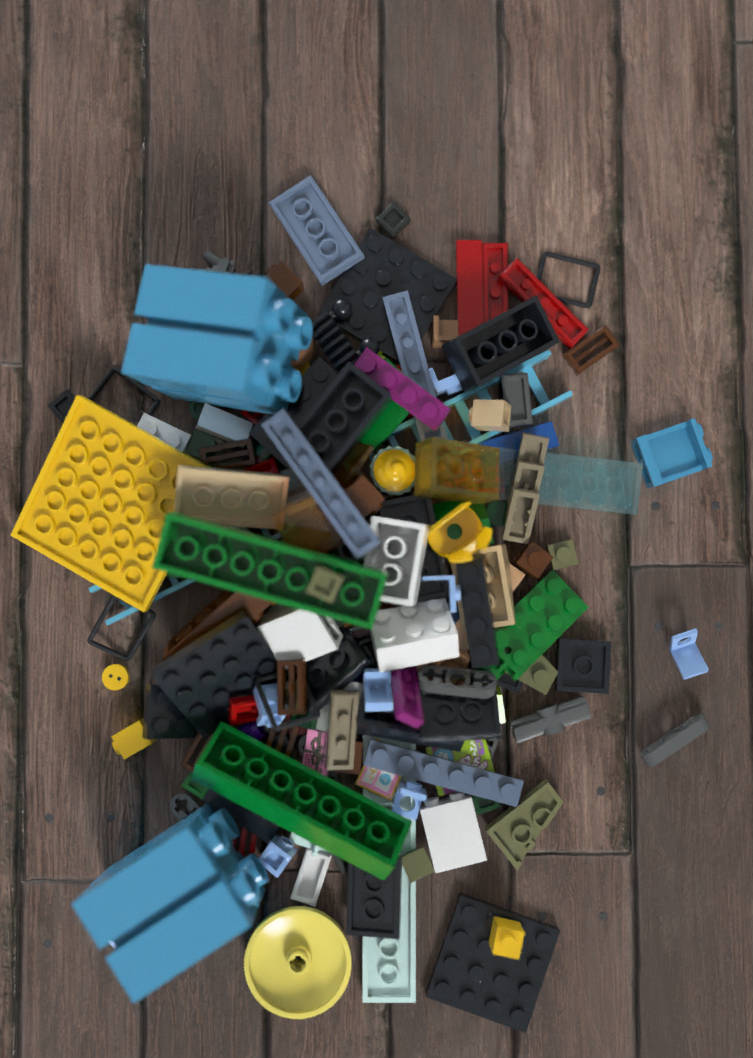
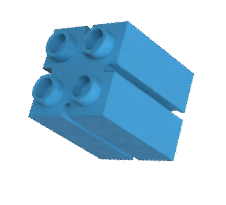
M145 264L134 314L147 318L148 323L147 325L132 323L121 373L147 386H152L153 389L177 400L206 403L273 415L281 409L287 412L289 402L294 403L297 401L302 387L301 374L291 366V361H298L300 350H306L310 346L313 335L312 321L307 317L308 314L291 299L286 298L287 295L268 278Z
M207 803L198 810L190 813L181 821H178L105 869L71 904L99 949L110 942L113 943L115 949L105 959L133 1003L252 925L258 910L257 907L260 905L265 893L263 885L269 881V877L262 862L254 853L243 857L239 850L235 851L233 840L240 836V832L235 820L225 808L215 812L212 806Z

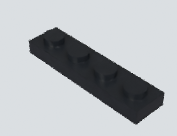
M475 558L467 562L456 563L472 668L499 665L500 657L484 558Z

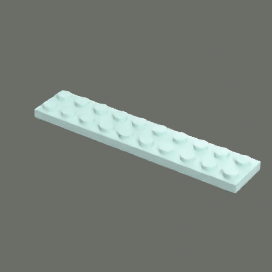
M363 735V765L370 738H376L383 742L416 750V744ZM404 776L400 779L401 782L407 783V780L416 782L415 779ZM398 786L391 801L364 788L363 796L391 810ZM404 796L401 798L399 805L403 810L409 811L414 808L415 800L410 796ZM405 817L412 821L399 855L416 849V820ZM403 865L400 938L388 939L363 936L362 1003H416V881L410 883Z

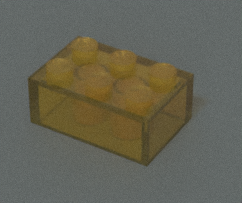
M436 437L416 443L415 496L458 502L470 501L474 504H485L500 500V448Z

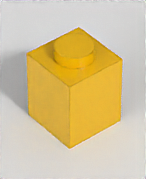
M144 718L111 736L115 752L119 756L122 755L124 760L157 740L142 738Z
M494 916L489 938L492 954L519 960L525 933L519 921Z

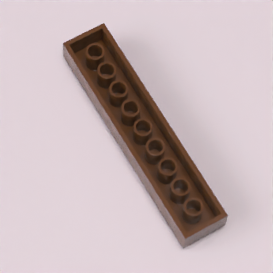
M358 467L339 484L363 518L369 513L374 515L382 508V501L385 498ZM318 504L278 539L282 542L325 554L329 550L331 552L335 551L343 543L341 535ZM224 589L166 642L162 660L164 661L243 610L254 624L263 616V610L270 604L274 606L277 603Z

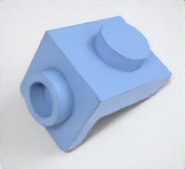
M433 368L429 369L436 397L446 393L448 396H452L462 391V386L456 374L438 381Z
M379 668L364 669L363 695L365 711H393L391 670L379 672Z
M277 683L261 685L277 725H280L286 715H278ZM255 686L253 693L259 717L256 720L257 726L266 725V727L270 728L272 727Z
M276 834L259 859L263 866L278 878L298 849L294 847L293 842L289 838Z

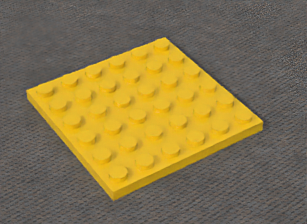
M76 395L13 528L11 536L140 611L147 612L167 572L154 569L152 566L166 513L174 511L178 465L211 467L88 398Z

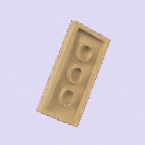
M178 465L174 511L221 525L283 530L289 476Z

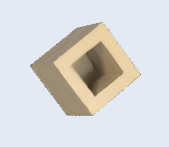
M473 400V407L469 410L471 426L479 431L509 432L511 405L505 400Z

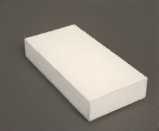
M205 403L195 428L224 441L231 442L248 438L253 423Z
M306 848L290 899L316 906L332 857L330 854L318 851L317 856L313 857L311 849Z

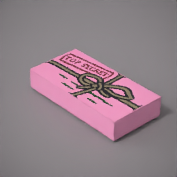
M308 729L302 764L329 777V770L325 767L328 733L317 729Z

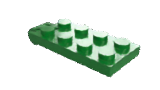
M552 569L514 606L516 624L495 627L500 664L474 669L491 672L496 676L497 680L506 671L516 681L589 607ZM505 648L509 650V654L505 653Z

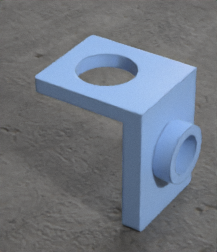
M455 575L421 576L422 581L448 580L450 612H456V601L461 600L460 584L455 585Z
M696 628L674 635L670 641L669 651L684 680L706 673L709 670L695 643L698 634ZM689 637L686 640L679 642L681 639Z
M407 780V783L400 781L391 811L416 820L422 800L426 801L427 798L426 790L422 788V784ZM404 796L412 797L415 800L414 808L409 811L403 810L399 805L401 798Z

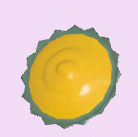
M388 445L385 449H379L378 453L372 457V462L369 465L371 470L369 476L373 479V484L381 492H385L390 496L395 494L401 496L404 492H410L411 488L417 485V478L420 476L418 472L420 465L416 462V457L410 454L408 449H402L399 445L395 447Z

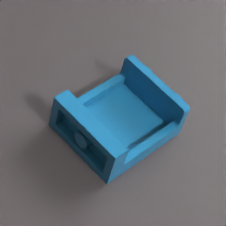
M695 418L630 441L647 489L712 467V453L704 444L702 426L696 422Z

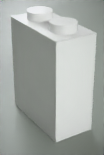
M284 606L264 614L257 626L258 631L274 653L276 660L304 659L309 661L337 650L343 638L333 618L290 606Z
M456 791L450 793L448 798L439 800V797H431L423 801L424 804H421L420 812L435 873L487 861L470 794Z

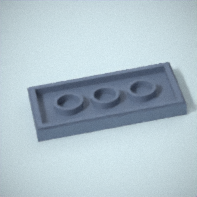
M311 175L268 202L322 286L365 258Z

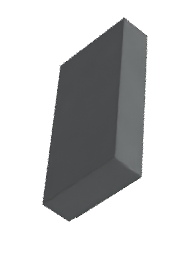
M528 373L501 375L503 400L511 405L509 427L531 426L533 422Z

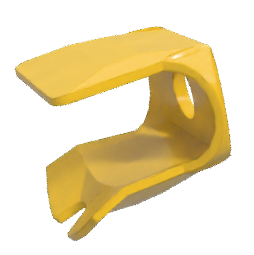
M470 501L457 506L432 525L428 532V542L431 548L438 555L448 557L449 561L453 563L472 560V554L478 549L486 550L491 540L492 529L488 527L483 528L477 514L468 507L472 504ZM451 524H457L461 527L462 534L460 538L453 540L448 537L447 528Z

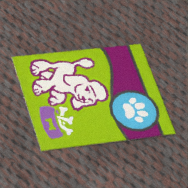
M486 739L465 740L460 752L426 747L427 754L495 772ZM436 785L439 796L456 792V790Z

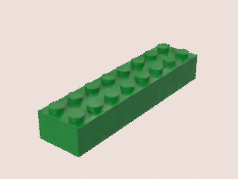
M175 511L166 513L152 568L368 629L373 628L387 579L386 570ZM318 565L344 576L333 603H329L306 592Z
M220 722L204 749L190 778L383 881L394 869L412 821L223 722Z

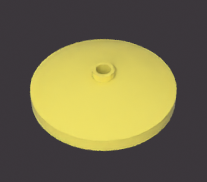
M306 906L283 908L267 916L252 933L244 958L246 981L256 1000L270 1012L290 1019L314 1017L332 1007L345 991L351 974V949L340 925L326 913ZM295 956H301V960L296 959Z

